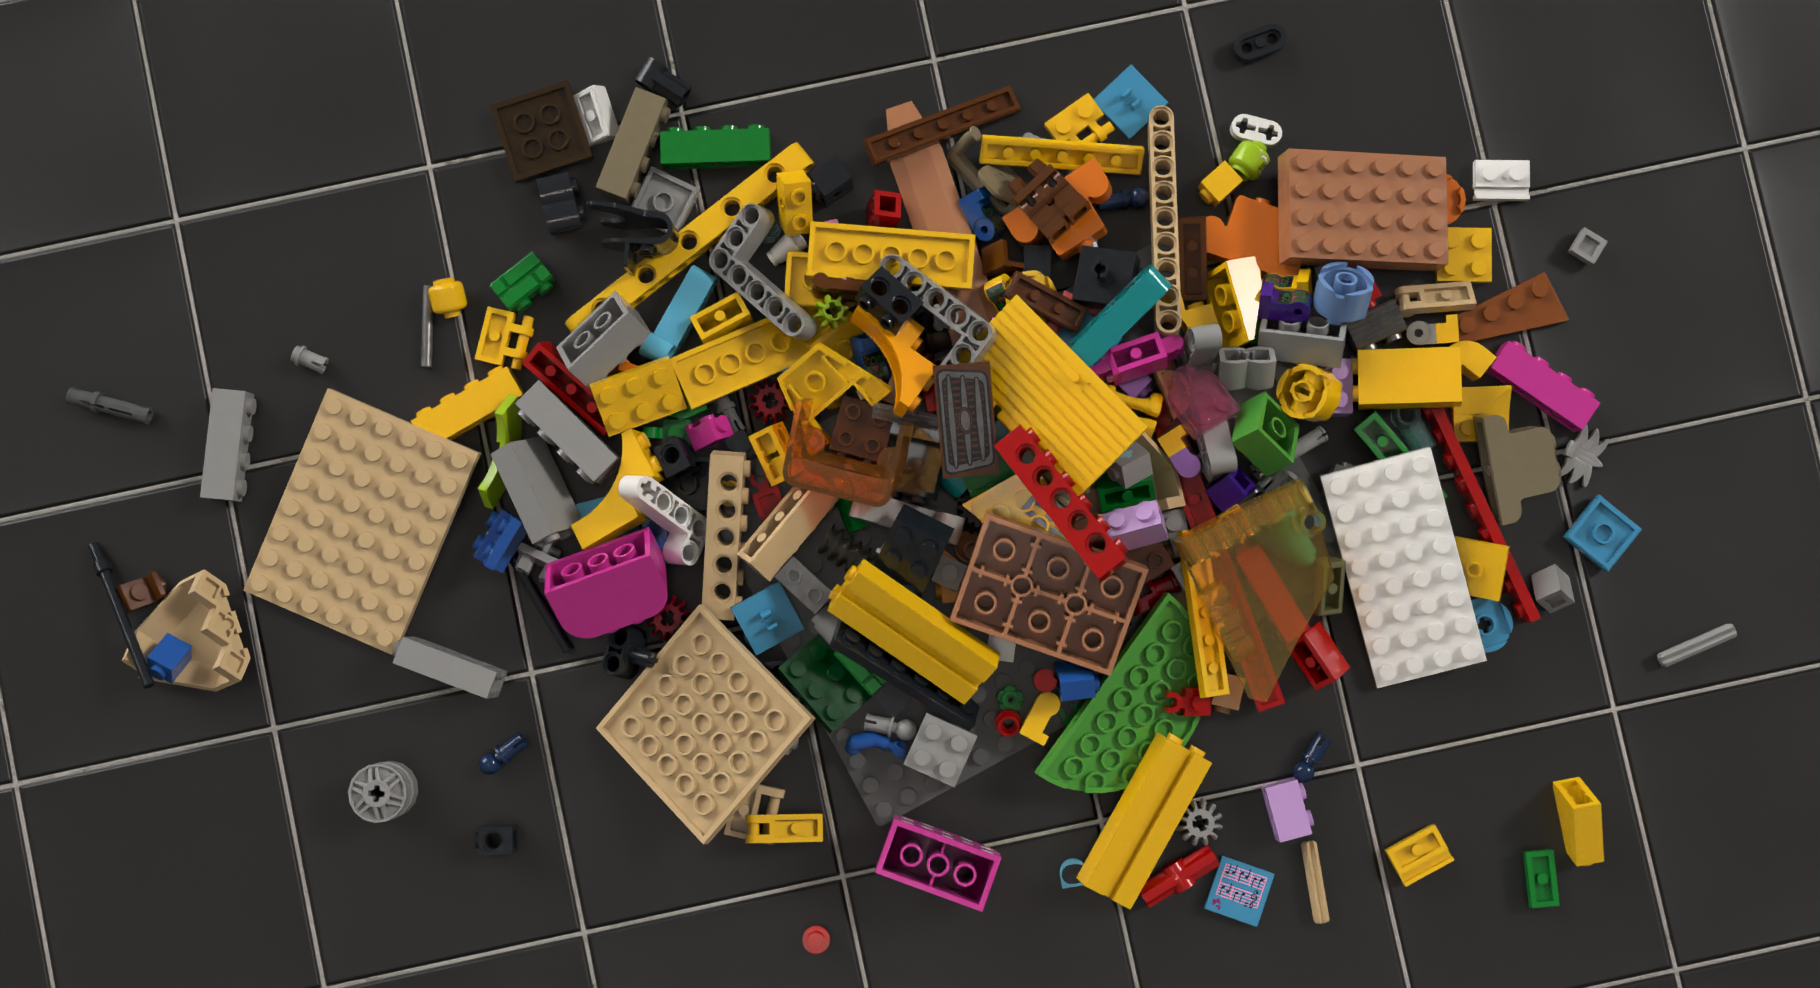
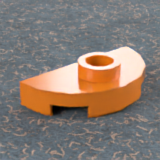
M1446 174L1447 222L1449 225L1456 221L1464 211L1466 197L1463 187H1460L1458 182L1452 179V176Z

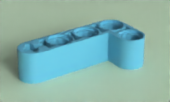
M695 265L689 269L654 333L651 332L647 340L641 345L639 354L643 358L651 362L665 356L672 358L678 355L693 328L689 317L703 310L718 282V278Z

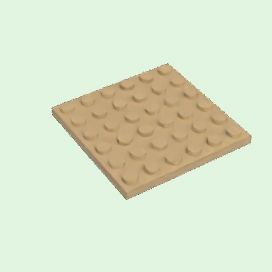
M699 604L656 655L658 663H655L652 668L646 667L596 729L701 843L709 844L816 718L705 605Z

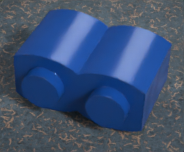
M1068 661L1054 662L1055 676L1058 679L1057 688L1062 702L1096 698L1095 691H1100L1099 676L1096 674V671Z

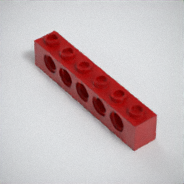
M1020 424L996 443L994 447L1096 577L1103 582L1129 561L1125 555L1129 550L1119 538L1113 540L1107 531L1111 527L1103 517L1099 515L1096 518L1089 510L1093 505L1083 493L1079 496L1072 488L1076 483L1066 471L1061 474L1054 466L1058 463L1057 459L1048 449L1043 452L1037 443L1041 439L1031 427L1026 430ZM1033 450L1035 452L1034 461L1024 464V453ZM1051 472L1053 475L1052 482L1047 486H1041V475ZM1069 494V505L1065 508H1059L1057 506L1059 496ZM1080 516H1086L1088 519L1086 528L1076 530L1074 526L1075 520ZM1098 538H1103L1106 542L1104 550L1094 553L1092 543Z

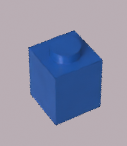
M167 633L147 657V665L151 675L158 680L164 679L172 684L191 661L192 646Z

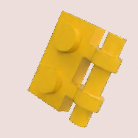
M1089 93L1044 123L1045 129L1053 140L1102 143L1108 138L1107 135L1115 130L1109 121L1103 126L1098 125L1096 121L1101 119L1104 113ZM1088 128L1091 134L1080 140L1076 135Z
M488 306L475 360L503 367L505 357L507 356L513 358L511 369L521 371L522 362L528 356L526 349L529 337H532L534 332L532 328L534 318L524 315L521 325L514 324L516 317L514 312ZM511 333L519 334L515 349L508 347Z

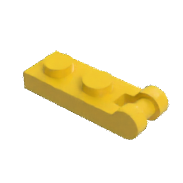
M823 814L745 815V823H748V835H745V843L823 842ZM759 823H766V834H759Z

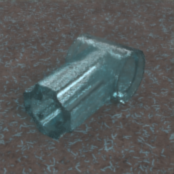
M1405 408L1411 415L1409 422L1401 419V409L1391 410V423L1399 429L1411 451L1425 447L1433 448L1437 445L1421 418L1419 408Z

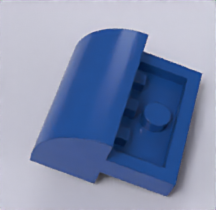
M501 508L499 512H492L485 524L489 526V529L484 536L478 535L471 548L475 550L473 557L483 562L484 566L493 571L495 569L503 573L527 532L520 518Z

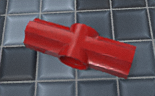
M1203 845L1184 858L1179 857L1160 869L1161 872L1146 881L1140 895L1147 906L1151 908L1170 895L1179 894L1196 883L1198 878L1217 868L1220 863L1209 845Z

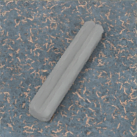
M1733 624L1722 625L1658 653L1657 659L1662 667H1668L1735 638L1737 631Z

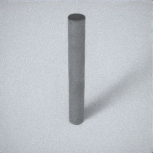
M431 285L423 286L421 367L432 368L433 309L428 294Z

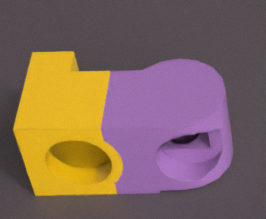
M1180 424L1157 440L1181 476L1185 478L1196 477L1202 472V459L1198 455L1193 454L1184 440V437L1190 433L1184 424Z

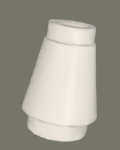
M784 234L766 254L773 265L777 266L786 261L787 251L804 252L808 245L801 234L791 236Z

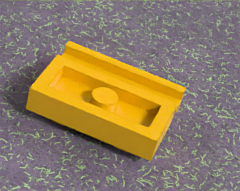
M1430 824L1384 849L1405 887L1454 861L1435 824Z

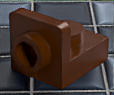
M153 571L146 577L119 585L117 590L127 613L159 603L166 596L167 587L164 579L158 576L157 571Z

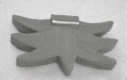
M1586 424L1584 429L1579 431L1574 441L1569 440L1562 454L1565 460L1561 467V476L1571 471L1567 480L1568 484L1582 477L1581 486L1587 487L1591 478L1592 467H1603V464L1597 457L1605 450L1610 440L1604 439L1599 444L1598 428H1594L1588 438V427Z

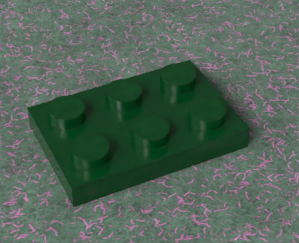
M819 634L775 670L829 734L872 698L837 659L834 652Z

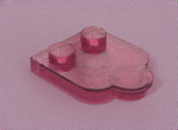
M1183 365L1178 367L1173 373L1172 381L1174 387L1168 394V404L1193 440L1206 434L1241 411V408L1214 372L1210 370L1197 371L1192 366Z

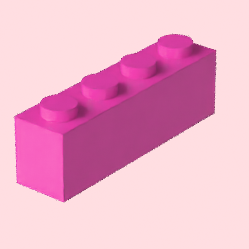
M1507 341L1501 344L1494 354L1497 358L1485 372L1503 385H1512L1513 392L1572 432L1583 430L1600 405V402L1594 399L1595 395L1586 388H1578L1572 384V379L1562 372L1556 373L1550 369L1549 363L1537 356L1534 358L1528 354L1526 347L1519 342Z

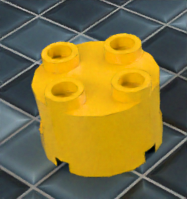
M1302 363L1289 368L1283 373L1278 381L1276 395L1280 401L1282 411L1290 417L1311 422L1326 421L1339 405L1342 384L1327 369Z

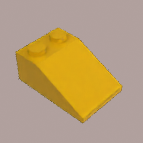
M1255 256L1226 261L1208 272V299L1206 301L1207 304H1213L1217 322L1222 332L1221 348L1241 347L1254 340L1262 287L1261 271L1256 263Z

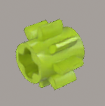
M828 294L824 297L825 304L819 301L815 303L819 311L813 318H819L822 322L821 328L831 325V328L835 330L838 328L837 320L841 323L847 321L843 313L849 307L843 306L840 303V296L836 300H831ZM828 308L835 310L836 314L834 316L826 314V310Z

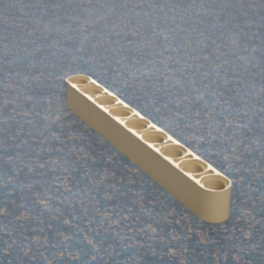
M1160 105L1154 107L1150 112L1147 133L1152 265L1159 272L1169 271L1173 275L1166 278L1171 283V287L1163 297H1170L1174 302L1166 304L1159 300L1153 305L1154 333L1158 332L1162 339L1176 334L1179 335L1182 320L1174 115L1170 108ZM1162 120L1166 122V124L1158 125L1155 123V121ZM1164 145L1167 149L1159 150L1155 146ZM1165 170L1168 174L1160 175L1156 171ZM1166 195L1169 199L1164 201L1158 199L1157 196ZM1167 220L1170 225L1162 226L1158 221ZM1162 245H1167L1172 250L1164 252L1160 250L1158 247ZM1168 322L1173 324L1175 328L1165 330L1161 324Z

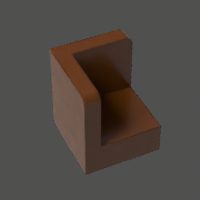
M1000 239L981 249L983 275L998 277L1002 274H1007L1010 277L1015 271L1020 272L1024 270V263L1010 260L1006 240Z

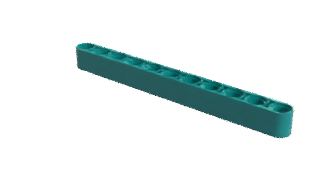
M1152 264L1147 266L1068 346L1091 368L1166 294L1171 287V283ZM995 416L996 442L1009 434L1010 431ZM963 477L942 478L941 486L954 498H958L967 490Z

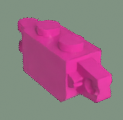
M1155 332L1111 347L1105 353V356L1099 359L1100 363L1093 365L1091 369L1101 380L1106 379L1107 383L1113 382L1114 386L1166 369L1168 361L1174 360L1176 357L1179 358V356L1184 354L1185 342L1180 335L1176 334L1161 339L1159 333Z

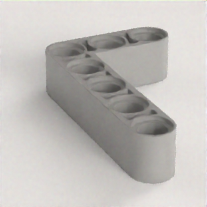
M754 203L746 204L709 257V265L715 273L785 334L801 340H809L817 331V323L814 318L748 262L771 230L775 218L771 210ZM783 305V310L781 314H779V309ZM802 322L801 328L798 331V324Z
M895 254L886 255L881 260L880 267L883 266L890 272L891 264L898 261L900 263V270L893 276L924 302L922 306L962 335L941 365L961 363L960 354L965 349L971 351L969 362L981 361L997 338L996 328L905 259ZM919 277L922 280V286L918 291L914 292L911 289V283L915 278ZM937 294H942L944 302L940 307L935 308L933 306V298ZM960 310H964L966 313L965 321L962 324H956L954 320L955 314ZM986 326L988 336L985 340L979 341L976 337V332L980 327Z
M1217 323L1189 327L1183 338L1185 342L1184 354L1179 356V358L1176 357L1178 373L1183 375L1190 387L1191 398L1188 410L1203 467L1207 476L1236 472L1238 466L1234 445L1231 443L1232 437L1212 368V363L1222 347V332Z

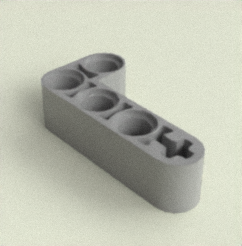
M856 489L849 514L850 517L892 528L898 513L905 504L955 528L947 544L959 545L965 518L944 512H936L879 494Z

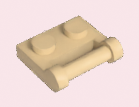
M759 784L728 820L724 834L745 839V835H748V823H745V815L758 814L762 794L770 796L766 815L778 813L780 800L784 798L785 790ZM766 823L763 824L762 833L759 834H766Z

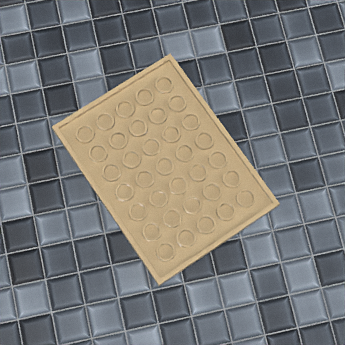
M327 388L246 582L244 591L392 655L396 642L402 640V637L405 636L481 453L336 390Z

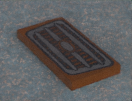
M979 361L933 366L943 479L999 474L997 449L994 447L996 444L990 362Z

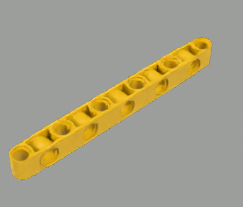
M798 142L791 144L678 232V246L673 252L666 255H657V258L654 259L644 258L636 265L635 276H630L626 272L568 318L565 326L570 332H573L614 291L618 292L635 308L721 240L737 216L726 214V209L730 205H738L740 207L739 212L749 203L764 207L777 197V182L774 183L768 180L772 172L804 170L807 173L815 163ZM688 238L697 240L696 246L691 250L683 248V244ZM651 271L654 273L651 282H641V275L644 272Z

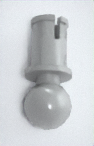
M870 713L866 715L864 731L887 734L888 738H891L892 733H896L897 737L903 741L912 740L917 734V726L910 719H903L897 723L894 716L887 718Z

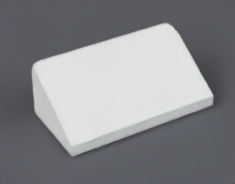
M592 85L573 95L589 145L594 146L615 139L619 127L606 88L604 86Z

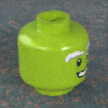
M1258 140L1253 142L1242 141L1230 156L1229 165L1243 181L1255 180L1269 164L1270 158L1266 152L1267 147Z

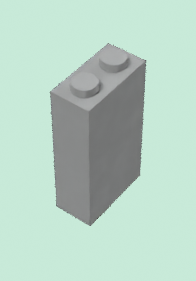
M541 436L509 442L490 454L532 544L544 541L545 545H548L559 539L562 541L575 535L571 525L582 518L553 456Z
M402 637V640L396 642L392 652V656H395L393 664L486 699L499 696L508 673L504 669L419 637Z

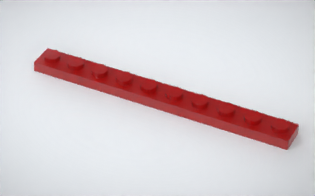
M1443 407L1419 408L1425 420L1428 419L1432 427L1430 433L1434 442L1441 446L1444 453L1442 459L1445 466L1451 469L1455 476L1453 482L1459 494H1463L1467 502L1465 508L1469 517L1476 521L1479 528L1477 529V535L1480 541L1507 546ZM1509 550L1503 590L1507 595L1510 594L1514 603L1512 610L1515 616L1522 620L1523 623H1531L1541 617Z

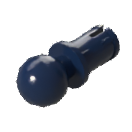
M1135 187L1128 194H1126L1125 189H1121V192L1112 193L1110 199L1105 203L1098 204L1099 212L1119 208L1127 210L1128 204L1135 208L1145 207L1149 201V193L1143 187Z
M517 732L500 747L496 745L494 747L495 754L487 753L480 758V770L487 775L497 773L500 770L502 761L509 764L512 757L529 746L525 738L522 740L523 735Z
M1319 732L1315 733L1316 735L1306 752L1301 753L1305 756L1304 761L1297 762L1293 767V776L1299 782L1306 783L1312 780L1315 774L1314 764H1322L1320 760L1330 743H1332L1331 739L1325 737L1321 746H1318L1323 737Z

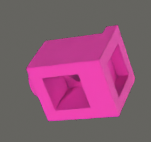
M714 414L699 419V422L684 426L694 451L714 447L734 435L726 415H720L715 418Z

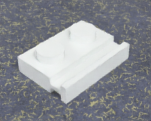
M1530 160L1473 161V201L1530 200Z

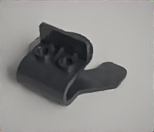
M587 201L586 206L591 210L612 213L623 217L616 219L601 218L599 223L602 226L625 230L646 228L667 230V233L662 237L608 238L601 241V246L606 249L624 252L623 267L630 276H635L637 253H640V257L654 259L657 258V255H666L673 252L678 246V231L669 216L663 212L643 210L614 202Z

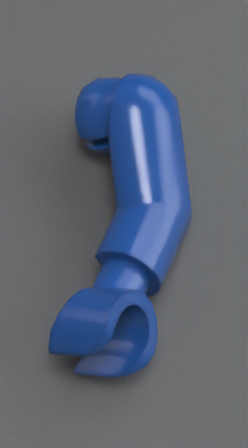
M871 731L850 735L846 741L845 751L850 755H857L860 749L876 747L883 751H892L896 757L904 760L907 755L908 744L901 739L892 742L890 741L891 738Z

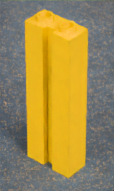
M865 559L857 567L852 565L844 576L846 581L842 586L837 584L828 596L831 602L827 611L964 705L978 690V686L982 682L984 683L998 667L999 652L957 623L950 621V618Z
M1158 732L1156 733L1076 877L1084 886L1103 896L1109 897L1130 910L1212 765L1210 761L1204 758L1206 754L1204 751L1193 745L1189 749L1182 746L1184 740L1171 733H1168L1167 737Z

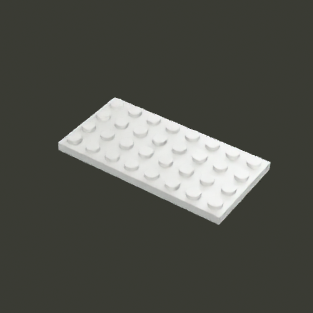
M1431 447L1320 475L1342 559L1346 561L1345 572L1376 687L1381 688L1487 661Z

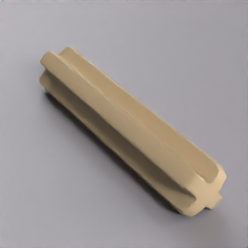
M1305 841L1301 843L1313 920L1316 924L1327 923L1330 918L1317 843L1315 841Z

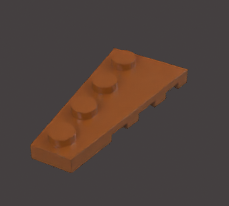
M1545 272L1476 305L1474 310H1466L1458 314L1459 342H1475L1547 325L1559 324L1569 321V318Z

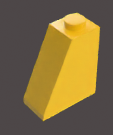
M1580 777L1554 781L1553 790L1566 853L1577 867L1591 866L1594 863L1604 862L1601 803Z

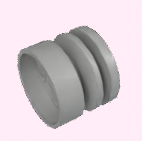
M396 761L379 762L364 767L352 778L348 789L349 803L353 811L363 820L373 823L387 822L407 813L415 804L418 795V783L412 770L403 763ZM380 788V791H384L385 795L380 797L379 794H376L375 790Z

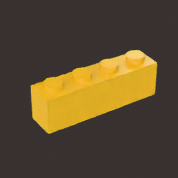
M498 366L487 373L489 377L479 382L476 379L467 383L464 386L465 390L459 394L451 393L440 399L441 404L432 409L429 406L416 413L417 417L411 420V423L441 437L453 440L494 417V412L509 394L517 396L519 400L525 392L512 369L507 366L505 368Z

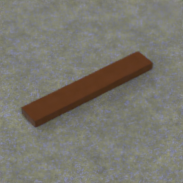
M1011 85L867 138L863 140L862 144L874 168L969 131L971 126L980 128L1017 114L1021 111V107Z

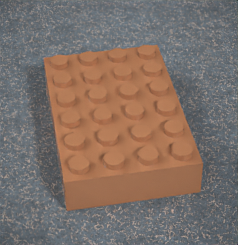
M1287 149L1278 157L1279 265L1324 266L1332 262H1348L1347 267L1356 268L1359 265L1363 268L1367 267V269L1432 272L1448 265L1446 157Z
M987 510L955 600L950 621L1111 676L1149 569L1147 565L1129 559L1126 564L1102 582L1096 577L1066 537ZM1092 547L1094 553H1099L1103 551L1101 549Z

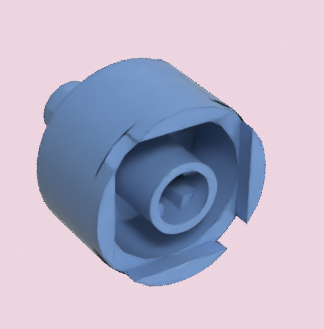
M1332 262L1321 268L1317 277L1312 305L1319 314L1326 317V321L1329 324L1341 325L1343 322L1365 319L1374 285L1372 274L1359 265H1357L1356 269L1347 267L1348 262Z

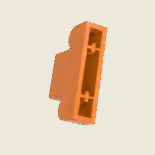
M1095 158L1064 177L1089 202L1092 209L1074 225L1067 217L1065 218L1070 229L1056 242L1051 244L1062 261L1069 259L1078 252L1080 253L1082 245L1093 247L1095 241L1107 234V229L1092 204H1102L1110 199L1112 187ZM1020 207L1002 217L1011 234L1022 247H1024V244L1039 245L1041 243L1043 234Z
M1242 195L1238 196L1232 204L1225 226L1223 221L1216 216L1206 217L1208 259L1224 263L1229 260L1255 256L1256 263L1261 271V277L1269 273H1276L1280 276L1298 275L1301 265H1279L1278 208L1271 206L1270 201L1263 198H1256L1254 200Z

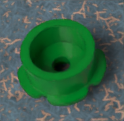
M1012 685L1005 686L1004 690H1000L997 694L999 708L1002 711L1006 709L1019 711L1022 707L1021 703L1024 701L1022 691L1017 690ZM1008 697H1012L1013 701L1009 702Z

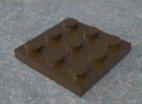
M568 80L490 105L516 184L594 159Z

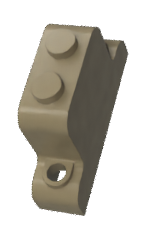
M1480 414L1472 416L1489 508L1497 524L1507 525L1515 523L1522 514V499L1553 492L1559 486L1561 467L1558 461H1556L1555 437L1545 427L1525 426L1508 430L1505 419L1499 415Z

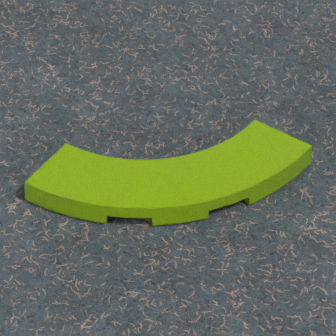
M511 394L507 396L494 412L497 423L496 442L500 443L499 448L509 442L521 440L522 417L518 414L521 409L515 404L518 401V397ZM493 459L485 478L478 487L484 506L490 509L496 506L506 489Z

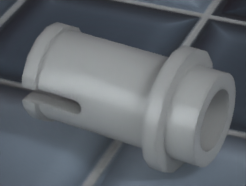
M303 345L302 347L296 346L290 360L296 366L303 365L323 374L327 367L324 364H328L329 358L313 353Z

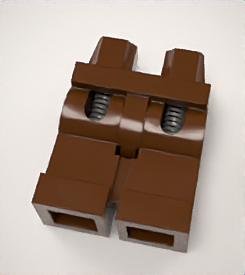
M1037 158L1027 168L1035 178L1026 184L1020 177H1017L1008 187L1014 195L1013 199L1047 240L1053 244L1070 229L1065 220L1066 217L1074 225L1092 207L1051 164L1047 166Z

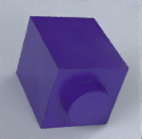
M1238 464L1236 472L1223 474L1205 492L1209 496L1210 501L1223 513L1247 497L1256 485Z

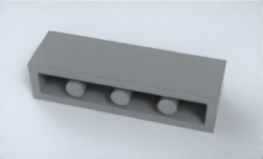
M213 388L200 492L201 498L242 502V496H245L247 492V481L244 479L245 471L250 465L248 445L253 438L251 419L257 407L256 399H254V394L218 388Z

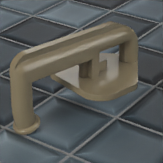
M971 126L969 131L948 151L947 162L973 191L985 186L992 194L989 198L996 213L1005 216L1019 207L1008 187L1018 176L1009 166L988 164L978 170L963 153L974 141L981 140L979 129Z

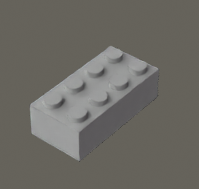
M540 380L515 403L521 409L518 414L529 425L531 424L533 427L537 425L540 428L537 433L548 444L557 445L560 448L557 453L567 463L570 462L572 465L576 463L580 467L576 472L585 481L590 482L592 485L595 482L603 485L620 468L621 457L553 390Z

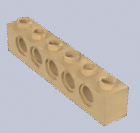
M713 450L710 454L702 605H705L717 619L734 621L736 617L730 607L743 601V596H738L739 586L744 584V569H740L741 558L737 553L746 543L741 542L742 531H747L748 516L743 515V505L748 504L749 488L744 487L745 477H750L751 460H746L745 452ZM723 476H734L737 485L735 487H727L723 483ZM724 502L733 504L735 513L731 515L725 514L721 509V504ZM721 530L731 531L734 539L730 542L722 540L720 537ZM720 557L729 558L732 562V567L722 568L718 563V559ZM725 584L730 588L731 593L729 595H721L718 593L716 586Z

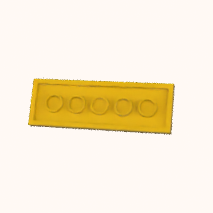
M811 221L806 277L813 278L816 273L822 272L829 278L841 279L851 277L857 281H867L880 268V262L886 255L895 254L908 261L944 289L971 291L976 235ZM896 261L891 264L889 271L892 275L899 272L900 263ZM915 278L911 286L921 287V278Z
M802 308L812 317L819 311V309ZM765 318L670 358L679 386L692 411L781 373L782 370L792 366L810 350L806 344L829 325L821 328L822 322L819 318H814L817 323L815 335L809 340H801L785 334L773 322ZM802 322L798 324V331L801 328Z

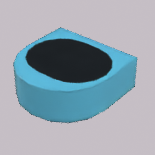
M1069 858L1061 864L1059 874L1062 889L1083 885L1076 878L1084 864L1080 859Z

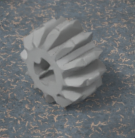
M1203 798L1200 799L1198 807L1194 799L1191 800V808L1186 809L1184 816L1180 820L1183 823L1178 824L1176 827L1177 831L1185 830L1181 838L1186 841L1191 837V844L1194 846L1198 844L1199 837L1203 845H1208V835L1216 840L1218 836L1212 832L1213 829L1221 830L1223 827L1221 824L1214 822L1222 818L1221 813H1213L1216 805L1211 803L1206 807L1207 802ZM1196 816L1205 819V823H1201L1203 827L1198 828L1192 824L1193 821H1196L1194 819Z

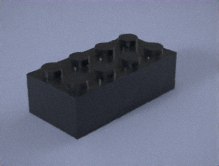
M904 504L892 525L874 566L921 598L955 528Z

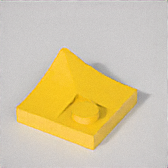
M1512 385L1462 387L1461 407H1451V426L1459 443L1477 442L1472 416L1480 414L1499 415L1505 419L1509 430Z

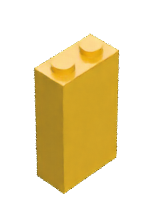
M1461 347L1358 350L1357 358H1352L1353 375H1358V385H1353V402H1358V410L1461 407Z

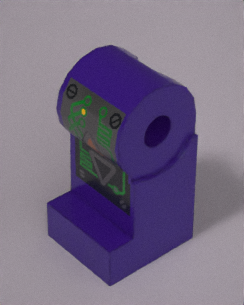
M1263 281L1258 318L1285 322H1304L1311 314L1312 296L1304 290H1295L1293 292L1274 289V283Z

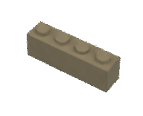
M635 87L596 184V189L599 193L630 204L632 198L636 199L641 187V183H638L642 173H647L651 163V158H648L652 148L656 149L659 144L660 133L658 132L662 123H667L671 113L666 98Z

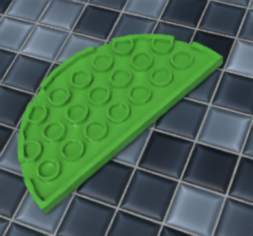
M1164 591L1117 657L1111 676L1104 674L1099 681L1100 691H1095L1096 698L1086 699L1034 773L1046 781L1065 789L1084 791L1085 793L1114 792L1126 789L1157 732L1166 737L1168 733L1184 740L1182 746L1185 747L1194 733L1201 716L1181 715V709L1176 713L1164 711L1163 706H1171L1173 698L1163 696V692L1170 690L1181 695L1182 687L1198 686L1188 612L1168 592Z

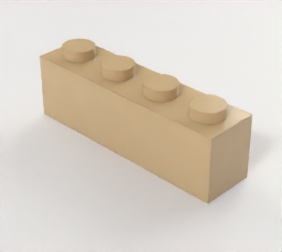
M807 469L739 550L737 555L756 573L770 582L789 558L798 550L809 534L815 530L824 516L834 507L840 496L823 478Z

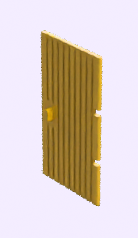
M1016 294L1002 311L989 322L996 328L997 338L981 360L990 362L993 408L998 405L1002 409L996 418L1010 432L1020 424L1026 430L1031 427L1041 439L1037 444L1043 452L1048 449L1057 459L1058 463L1054 466L1061 474L1066 471L1076 483L1072 488L1079 496L1082 493L1084 494L1149 427ZM987 327L976 336L979 341L987 338ZM965 349L960 354L961 363H968L971 359V351ZM1029 450V452L1033 456H1035V452L1033 450Z

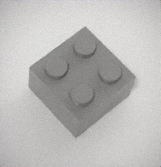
M926 712L903 764L955 788L977 739V734Z

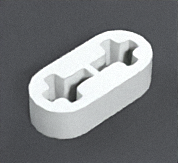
M1248 114L1236 116L1230 125V133L1234 139L1252 142L1258 140L1267 148L1275 146L1282 137V129L1278 123ZM1244 121L1246 122V127L1254 129V131L1246 130L1242 134L1240 133V128L1236 127V125H1240ZM1270 128L1272 129V134L1276 135V137H1272L1269 141L1266 140L1265 134L1258 131L1266 132Z

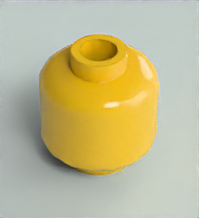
M454 277L433 281V286L428 290L433 312L444 314L445 319L461 315L460 310L467 306L463 284L460 281H455Z

